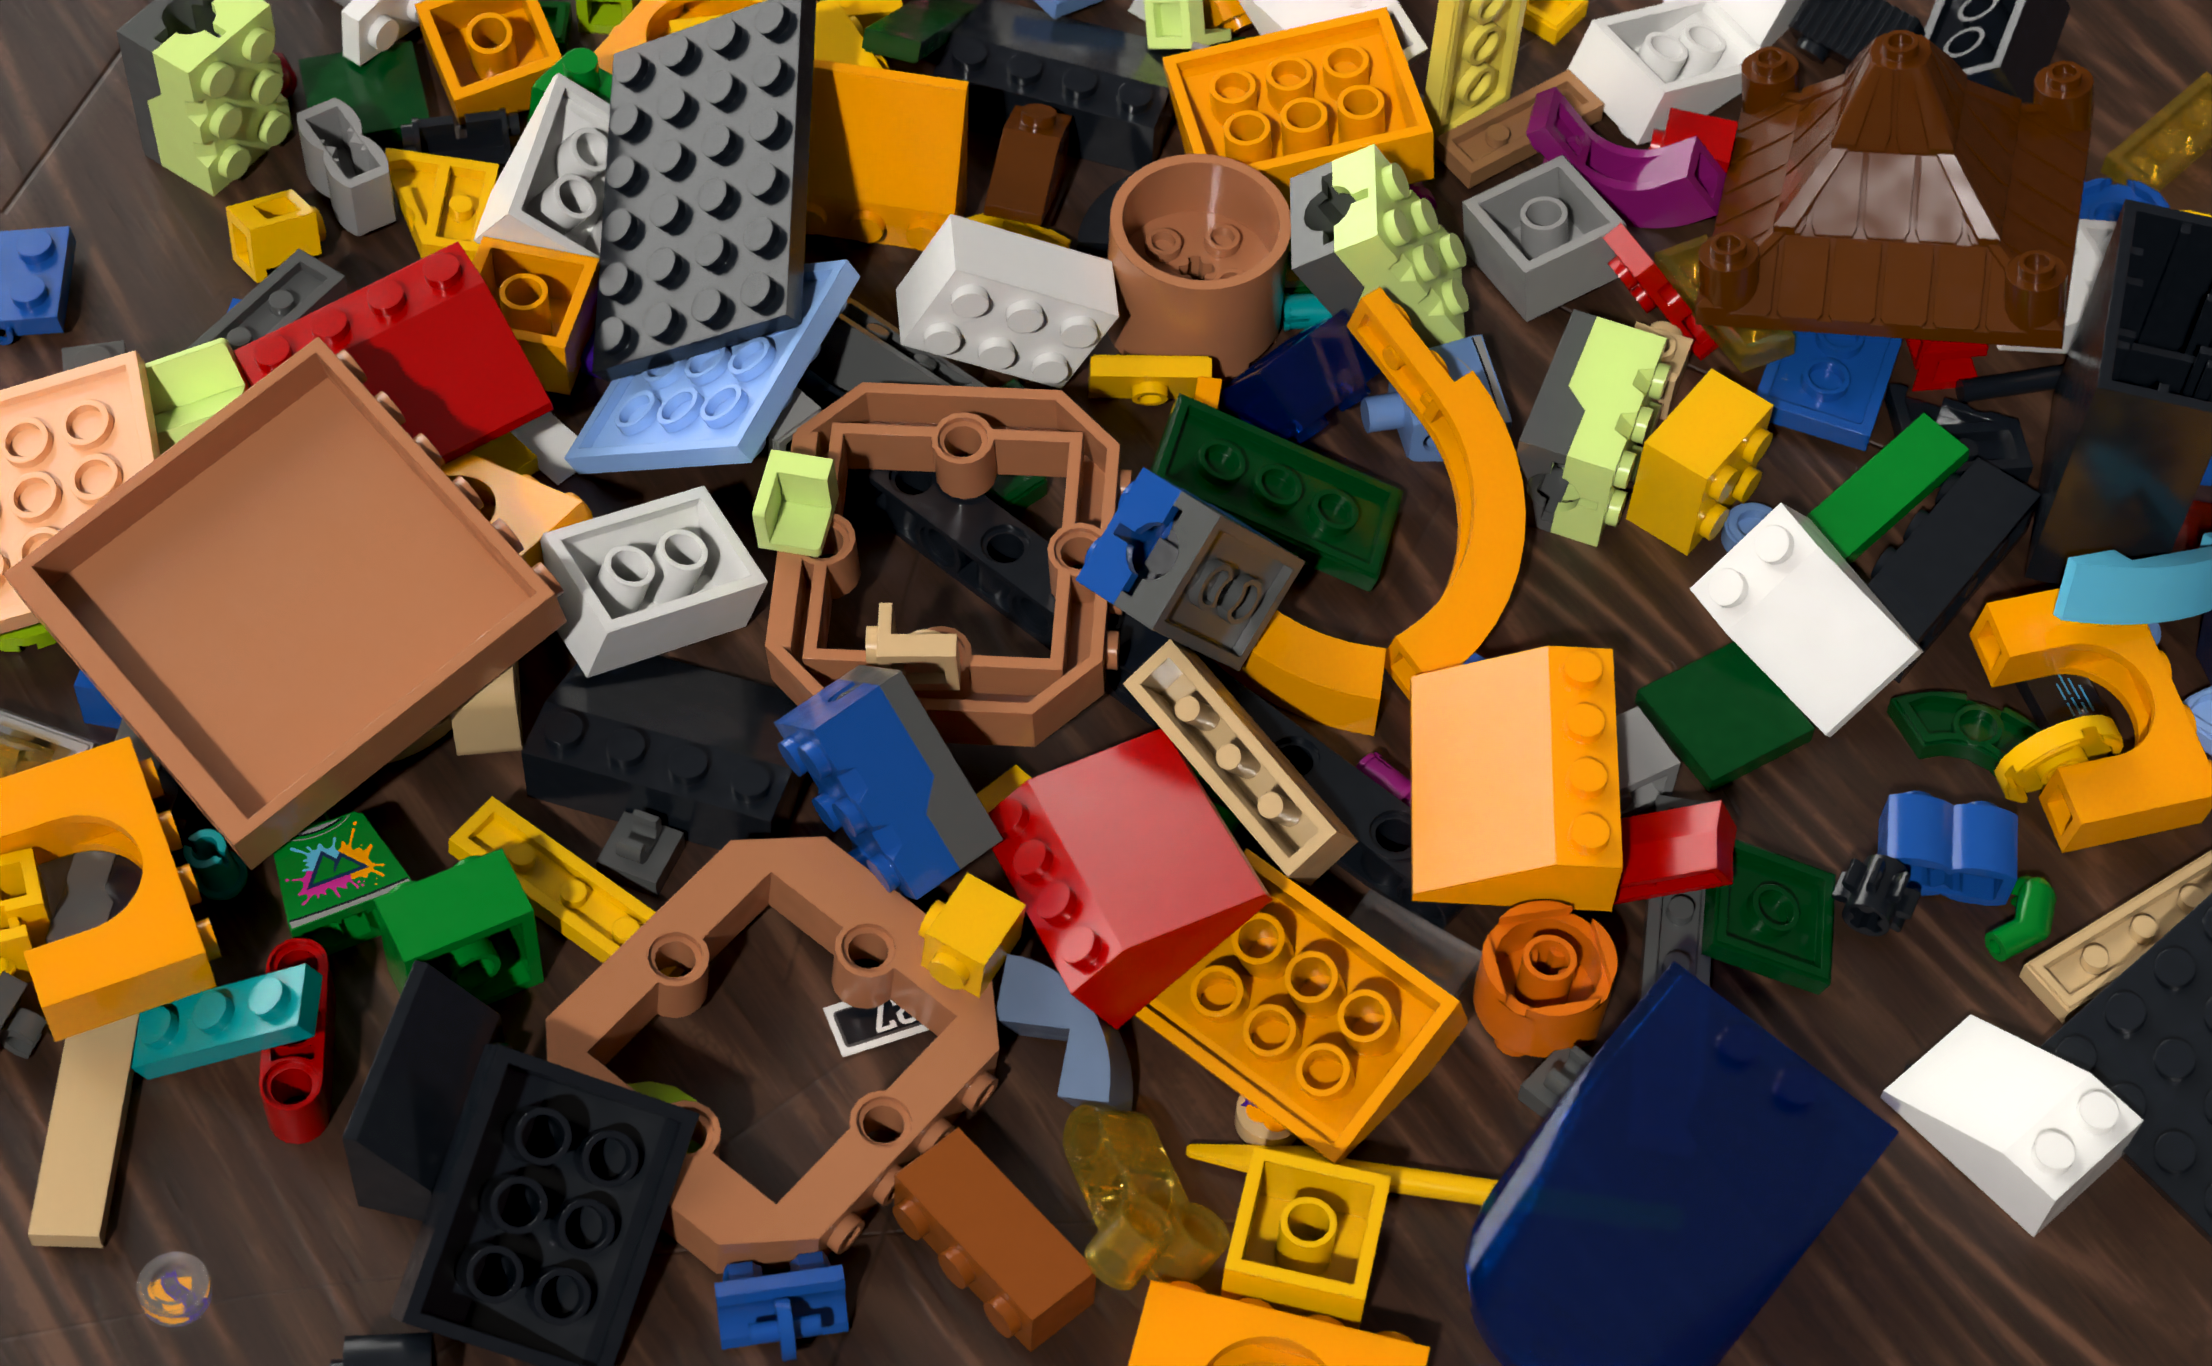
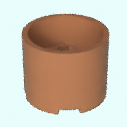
M1183 154L1154 161L1136 171L1122 184L1116 193L1111 207L1108 260L1112 261L1119 317L1107 331L1112 343L1122 355L1129 353L1130 355L1209 356V358H1212V378L1226 381L1248 372L1249 363L1262 355L1272 343H1276L1281 326L1290 250L1291 213L1284 196L1271 180L1256 169L1234 159L1211 154Z

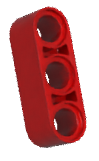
M307 938L289 939L277 945L269 954L266 964V974L306 963L323 975L315 1037L309 1038L302 1043L285 1044L261 1051L259 1088L269 1128L276 1138L291 1144L311 1142L321 1136L328 1127L331 1116L336 993L327 952L319 943ZM291 1097H307L300 1103L292 1105L283 1104Z

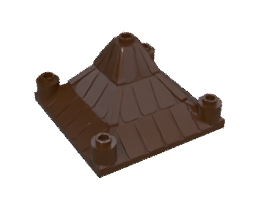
M1894 30L1876 37L1855 57L1846 68L1845 74L1804 87L1802 91H1799L1798 60L1793 54L1781 48L1769 46L1758 49L1744 59L1741 64L1742 108L1728 172L1724 182L1722 198L1719 204L1715 229L1712 237L1704 241L1698 250L1699 291L1695 304L1696 325L2062 349L2094 115L2093 75L2086 68L2072 61H2057L2037 72L2034 78L2033 103L2021 102L2022 99L1967 80V74L1952 57L1923 35H1917L1908 30Z

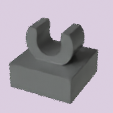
M635 809L632 814L624 811L596 860V869L615 883L657 898L685 848L684 832L662 825L660 817Z
M3 971L0 975V1044L11 1053L28 1059L40 1040L41 1032L47 1021L35 1012L19 1008L28 983Z
M1575 1045L1572 1049L1554 1050L1520 1085L1517 1099L1571 1139L1612 1096L1616 1082L1598 1070V1062Z

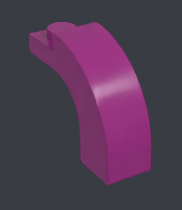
M1556 86L1536 94L1526 135L1533 148L1544 156L1543 164L1563 155L1627 225L1638 228H1671L1695 223L1717 215L1726 172L1697 136L1657 149L1643 150L1622 147L1596 134Z

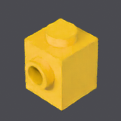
M967 872L946 903L940 900L935 901L921 923L918 935L924 938L921 966L928 969L932 977L945 987L953 990L964 989L980 998L1006 960L1007 954L1011 953L1021 938L1026 904Z

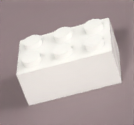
M953 214L948 216L896 288L901 345L1059 389L1064 387L1119 317L1112 261Z

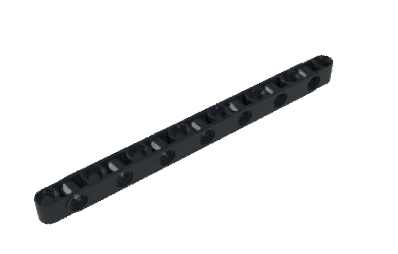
M808 367L797 384L801 391L821 407V411L846 394L832 386ZM849 469L845 495L848 500L1051 650L1056 599L1051 593L1048 541L984 494L970 499L951 497L942 491L938 485L935 472ZM1075 565L1071 568L1082 569L1083 567L1080 565ZM1125 612L1122 615L1111 614L1110 631H1120V655L1118 670L1106 669L1105 691L1152 727L1160 729L1158 724L1123 683L1170 638L1151 630ZM1193 650L1358 840L1336 864L1365 886L1378 892L1422 926L1433 931L1443 930L1468 904L1412 901L1411 808L1205 656ZM1384 848H1393L1400 852L1388 851Z

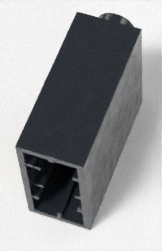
M2125 199L2053 397L2038 491L2041 496L2035 509L2025 578L2061 585L2068 557L2113 549L2131 560L2171 553L2212 457V217Z

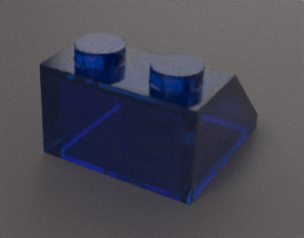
M1342 309L1291 336L1221 388L1219 410L1281 438L1288 439L1294 436L1300 444L1329 425V421L1324 414L1337 405L1340 411L1343 412L1369 395L1372 391L1366 383L1379 374L1381 370L1346 325L1350 320V316L1345 309Z

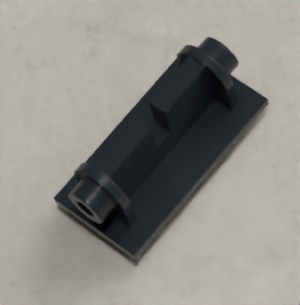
M505 107L495 111L465 114L466 124L454 125L453 115L422 119L411 117L412 123L401 124L403 147L406 151L499 164V167H505L521 137L518 112L506 113Z

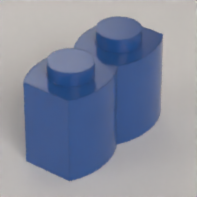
M1923 791L1891 794L1888 796L1879 818L1877 854L1893 857L1903 863L1911 874L1907 888L1921 892V896L1941 894L1958 902L1985 906L2006 905L2017 882L2018 815L1986 801H1973L1967 804L1953 805Z

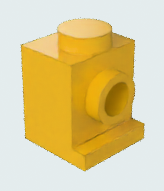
M293 189L226 207L233 260L256 283L262 282L267 277V269L278 268L298 249L311 256L322 254L320 242L326 239L323 218L315 206L311 207Z

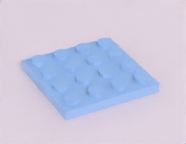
M847 259L804 264L801 325L611 381L564 459L578 474L752 463L753 459L763 450L766 444V437L780 413L791 402L794 394L793 391L808 365L818 356L821 349L820 345L835 319L846 308L847 299L861 276Z

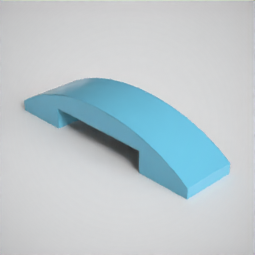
M2212 532L2203 533L2200 547L2197 549L2131 560L2114 549L2068 557L2053 615L2063 621L2133 625L2181 620L2211 611Z

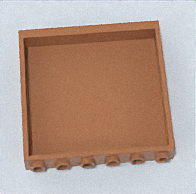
M319 336L3 573L23 603L215 829L222 834L223 838L250 870H253L567 622L557 599L564 591L552 573L541 562H538L532 568L518 554L524 548L508 525L500 518L491 524L479 511L484 507V504L471 485L460 475L451 481L440 469L445 462L433 444L422 433H419L412 439L401 427L406 420L390 397L383 391L373 396L363 385L367 381V377L353 357L344 349L335 355Z

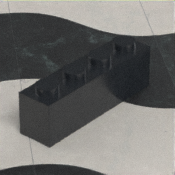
M1979 457L1976 458L1962 476L1953 472L1947 478L1935 499V504L1937 505L1930 513L1921 509L1906 529L1903 536V541L1905 542L1898 550L1891 546L1888 547L1872 570L1870 576L1872 580L1867 586L1923 650L1920 656L1893 679L1898 683H1901L2026 534L2041 494Z

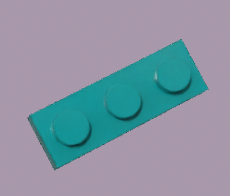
M305 963L205 990L141 1012L139 1014L131 1069L150 1080L315 1037L323 975Z

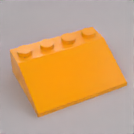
M1387 7L1162 57L1185 154L1223 156L1256 169L1271 180L1280 190L1289 206V210L1290 178L1372 144L1377 146L1391 164L1397 163L1402 168L1408 184L1434 179V132Z
M814 59L806 234L858 240L864 243H878L924 251L950 214L963 217L967 204L969 81Z
M1544 646L1411 676L1412 901L1515 907L1526 902L1549 900L1572 906L1573 910L1611 912L1623 870L1613 649Z
M1247 848L1244 854L1271 896L1272 901L1134 1016L1329 1162L1339 1165L1428 1076L1468 1024V1019L1461 1002Z

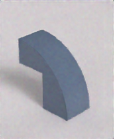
M1007 954L996 1008V1021L1020 1036L1067 1041L1057 1097L1080 1111L1131 1117L1133 1103L1131 1065L1118 1029L1113 1028L1072 996L1061 975L1055 970L1037 961Z

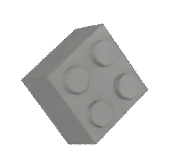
M1563 155L1462 202L1465 252L1526 322L1618 278L1607 264L1616 255L1602 237L1620 223L1627 229V224Z

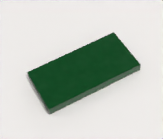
M1179 393L1171 408L1150 471L1165 478L1179 488L1185 489L1208 504H1212L1304 560L1305 565L1368 592L1372 590L1378 581L1403 495V490Z

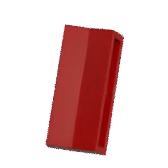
M1719 800L1621 818L1623 870L1613 905L1733 885V850L1737 827L1723 801Z

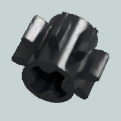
M1874 854L1866 857L1863 863L1856 858L1851 859L1847 871L1841 872L1832 893V898L1845 903L1842 917L1849 927L1864 935L1882 936L1890 928L1896 932H1901L1905 920L1912 918L1921 892L1907 888L1911 874L1903 863L1887 855Z

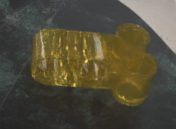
M1088 1104L1080 1105L1070 1113L1063 1131V1148L1099 1230L1086 1246L1084 1253L1091 1271L1105 1284L1122 1291L1132 1290L1145 1275L1150 1281L1154 1280L1166 1284L1173 1281H1184L1197 1285L1229 1247L1231 1238L1227 1227L1213 1211L1203 1205L1189 1202L1152 1121L1141 1112Z

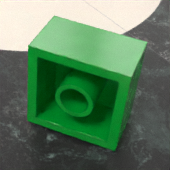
M502 848L483 856L475 855L464 858L450 869L420 881L403 882L392 888L387 894L374 898L388 971L400 995L415 960L430 964L486 1005L544 982L534 910Z

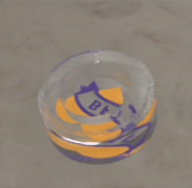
M169 1252L155 1257L142 1269L137 1280V1295L144 1313L150 1320L165 1327H180L195 1321L207 1310L212 1299V1284L205 1265L197 1257L185 1252Z

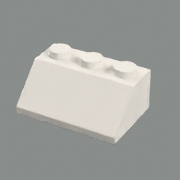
M705 486L543 533L540 540L544 566L552 573L564 591L557 599L567 622L558 628L557 632L587 678L746 627L768 583Z

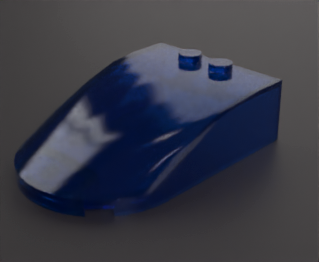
M1673 961L1570 1086L1486 1197L1473 1222L1464 1258V1269H1467L1468 1288L1472 1301L1470 1311L1475 1325L1492 1354L1503 1366H1718L1870 1173L1899 1131L1693 974Z

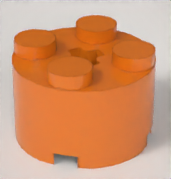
M1549 900L1522 903L1505 912L1499 918L1498 924L1487 934L1474 983L1473 1002L1481 1024L1494 1038L1497 1048L1506 1055L1512 1057L1528 1055L1548 1058L1554 1050L1572 1049L1575 1045L1579 1048L1586 1047L1595 1041L1602 1026L1617 973V953L1614 943L1605 928L1593 918L1590 924L1583 918L1573 914L1572 906Z

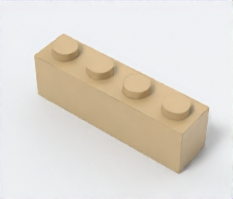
M1169 639L1123 683L1287 877L1311 886L1358 842L1355 836L1193 650Z

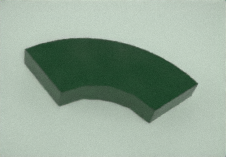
M1928 691L1892 698L1886 711L1918 759L1937 756L1966 759L1990 771L1994 776L1997 765L2006 754L2018 744L2042 731L2033 722L2007 707L2000 711L1985 704L1967 700V694L1957 692Z

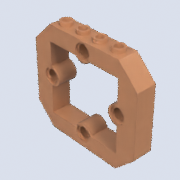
M862 382L796 429L797 431L793 433L791 452L834 459L839 491L838 501L823 552L820 555L835 554L834 556L819 558L777 551L765 649L771 679L797 706L858 665L878 667V665H867L866 650L827 649L832 601L850 593L858 584L861 576L855 530L851 523L843 517L849 469L935 472L936 481L942 491L951 497L960 499L976 498L985 494L994 485L997 475L1066 477L1062 528L1058 529L1050 538L1047 547L1051 593L1056 599L1050 658L972 655L970 642L964 634L955 628L946 626L928 628V630L938 631L942 634H957L961 664L960 690L914 691L945 743L1036 747L1104 695L1106 669L1118 670L1120 631H1110L1111 614L1122 615L1123 611L1077 582L1075 579L1081 569L1071 567L1084 565L1088 549L1094 541L1102 536L1118 510L1119 499L1123 491L1133 482V471L1121 469L1120 444L1062 390ZM966 454L970 455V456H967V457H958V456H960V455H966Z
M826 836L730 840L546 1018V1054L548 1062L635 1091L607 1069L605 1065L657 1014L662 1017L680 1018L689 1016L698 1010L707 997L709 963L767 905H770L834 955L831 982L835 993L843 1002L854 1008L870 1009L879 1007L891 999L938 1036L886 1091L879 1090L868 1093L856 1102L851 1110L849 1129L777 1204L719 1159L721 1127L717 1116L710 1108L695 1101L682 1100L671 1103L700 1113L691 1140L699 1143L702 1148L696 1152L686 1154L661 1229L716 1274L724 1273V1268L727 1264L752 1261L756 1265L761 1266L762 1271L790 1270L789 1262L794 1260L798 1254L823 1251L828 1256L832 1250L838 1255L844 1253L863 1230L865 1221L862 1219L878 1202L885 1207L894 1200V1175L954 1131L955 1126L952 1123L967 1108L972 1112L979 1110L991 1097L998 1085V1079L994 1075L999 1054V1040L992 981L981 997L978 998L964 989L953 990L935 980L929 970L921 966L924 938L919 936L918 932L926 913L896 890L889 893L869 869ZM863 958L871 959L879 963L880 966L871 969L862 968L854 964V961ZM677 966V968H682L689 973L675 978L668 977L660 971L666 967ZM876 1130H884L894 1134L897 1139L889 1143H878L870 1139L867 1134Z

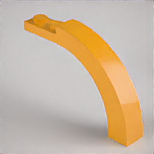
M1379 287L1360 299L1346 326L1432 438L1451 480L1458 522L1457 548L1453 569L1439 602L1424 617L1397 635L1385 652L1384 668L1410 701L1411 676L1462 665L1478 650L1496 625L1510 598L1519 572L1525 542L1526 508L1524 486L1517 454L1506 424L1491 395L1474 371L1454 382L1442 357L1434 350H1429L1414 331L1407 312L1399 304L1392 302L1383 289Z
M1198 376L1194 400L1219 410L1222 379ZM1276 610L1240 671L1212 659L1222 670L1256 695L1285 711L1341 731L1374 736L1380 701L1385 648L1350 643L1321 634L1302 626Z

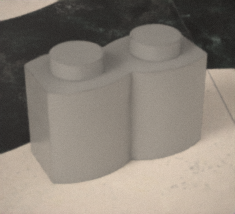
M332 98L298 112L297 124L307 176L311 184L320 193L331 198L333 213L338 222L350 233L361 236L396 221V209L387 157L373 140L363 136L361 123L355 111L345 102Z

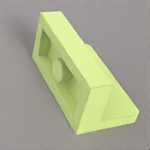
M219 338L145 363L160 454H163L251 387L227 339Z

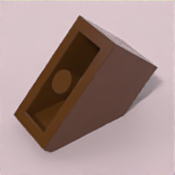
M1044 104L1015 105L1003 127L985 201L984 215L1038 226L1042 225L1064 180L1072 116L1057 113L1054 108Z

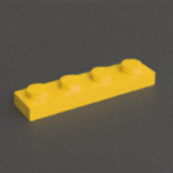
M493 796L449 838V853L459 861L470 856H483L502 848L534 910V914L601 963H604L656 913ZM677 966L664 968L660 972L668 977L677 978L685 970L677 968Z

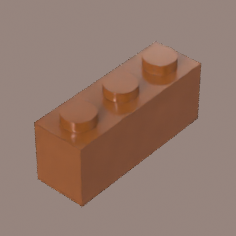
M959 1127L894 1175V1206L892 1211L902 1230L913 1240L918 1241L923 1238L938 1254V1262L948 1279L960 1289L968 1286L984 1303L983 1307L987 1318L1004 1337L1011 1338L1014 1335L1031 1353L1094 1303L1097 1270Z

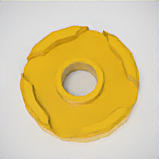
M2087 715L2063 721L2034 734L2015 746L1997 765L1994 771L1996 780L2006 799L2018 803H2027L2028 797L2026 793L2040 789L2043 791L2057 768L2106 758L2110 751L2113 754H2120L2124 747L2123 740L2113 719L2104 715Z

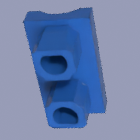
M823 1251L798 1254L794 1260L789 1262L790 1272L763 1276L761 1266L756 1265L752 1261L727 1264L724 1268L723 1282L714 1283L722 1350L779 1342L782 1362L797 1360L795 1339L849 1331L845 1278L842 1265L831 1266Z

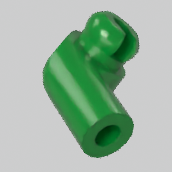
M2029 875L2017 878V882L2011 894L2016 895V897L2011 899V904L2016 908L2015 919L1985 935L1986 947L1995 960L2003 962L2049 937L2057 897L2051 884L2044 878Z

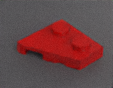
M1622 223L1602 237L1616 255L1607 264L1647 314L1657 307L1668 322L1676 325L1681 330L1683 336L1694 339L1691 350L1700 361L1719 347L1703 325H1696L1693 311Z

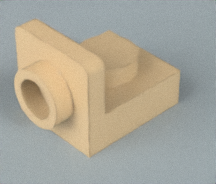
M879 603L878 626L866 627L865 650L867 665H878L880 668L901 670L913 691L960 690L961 664L957 634H942L928 629L917 630L910 634H897L893 603Z

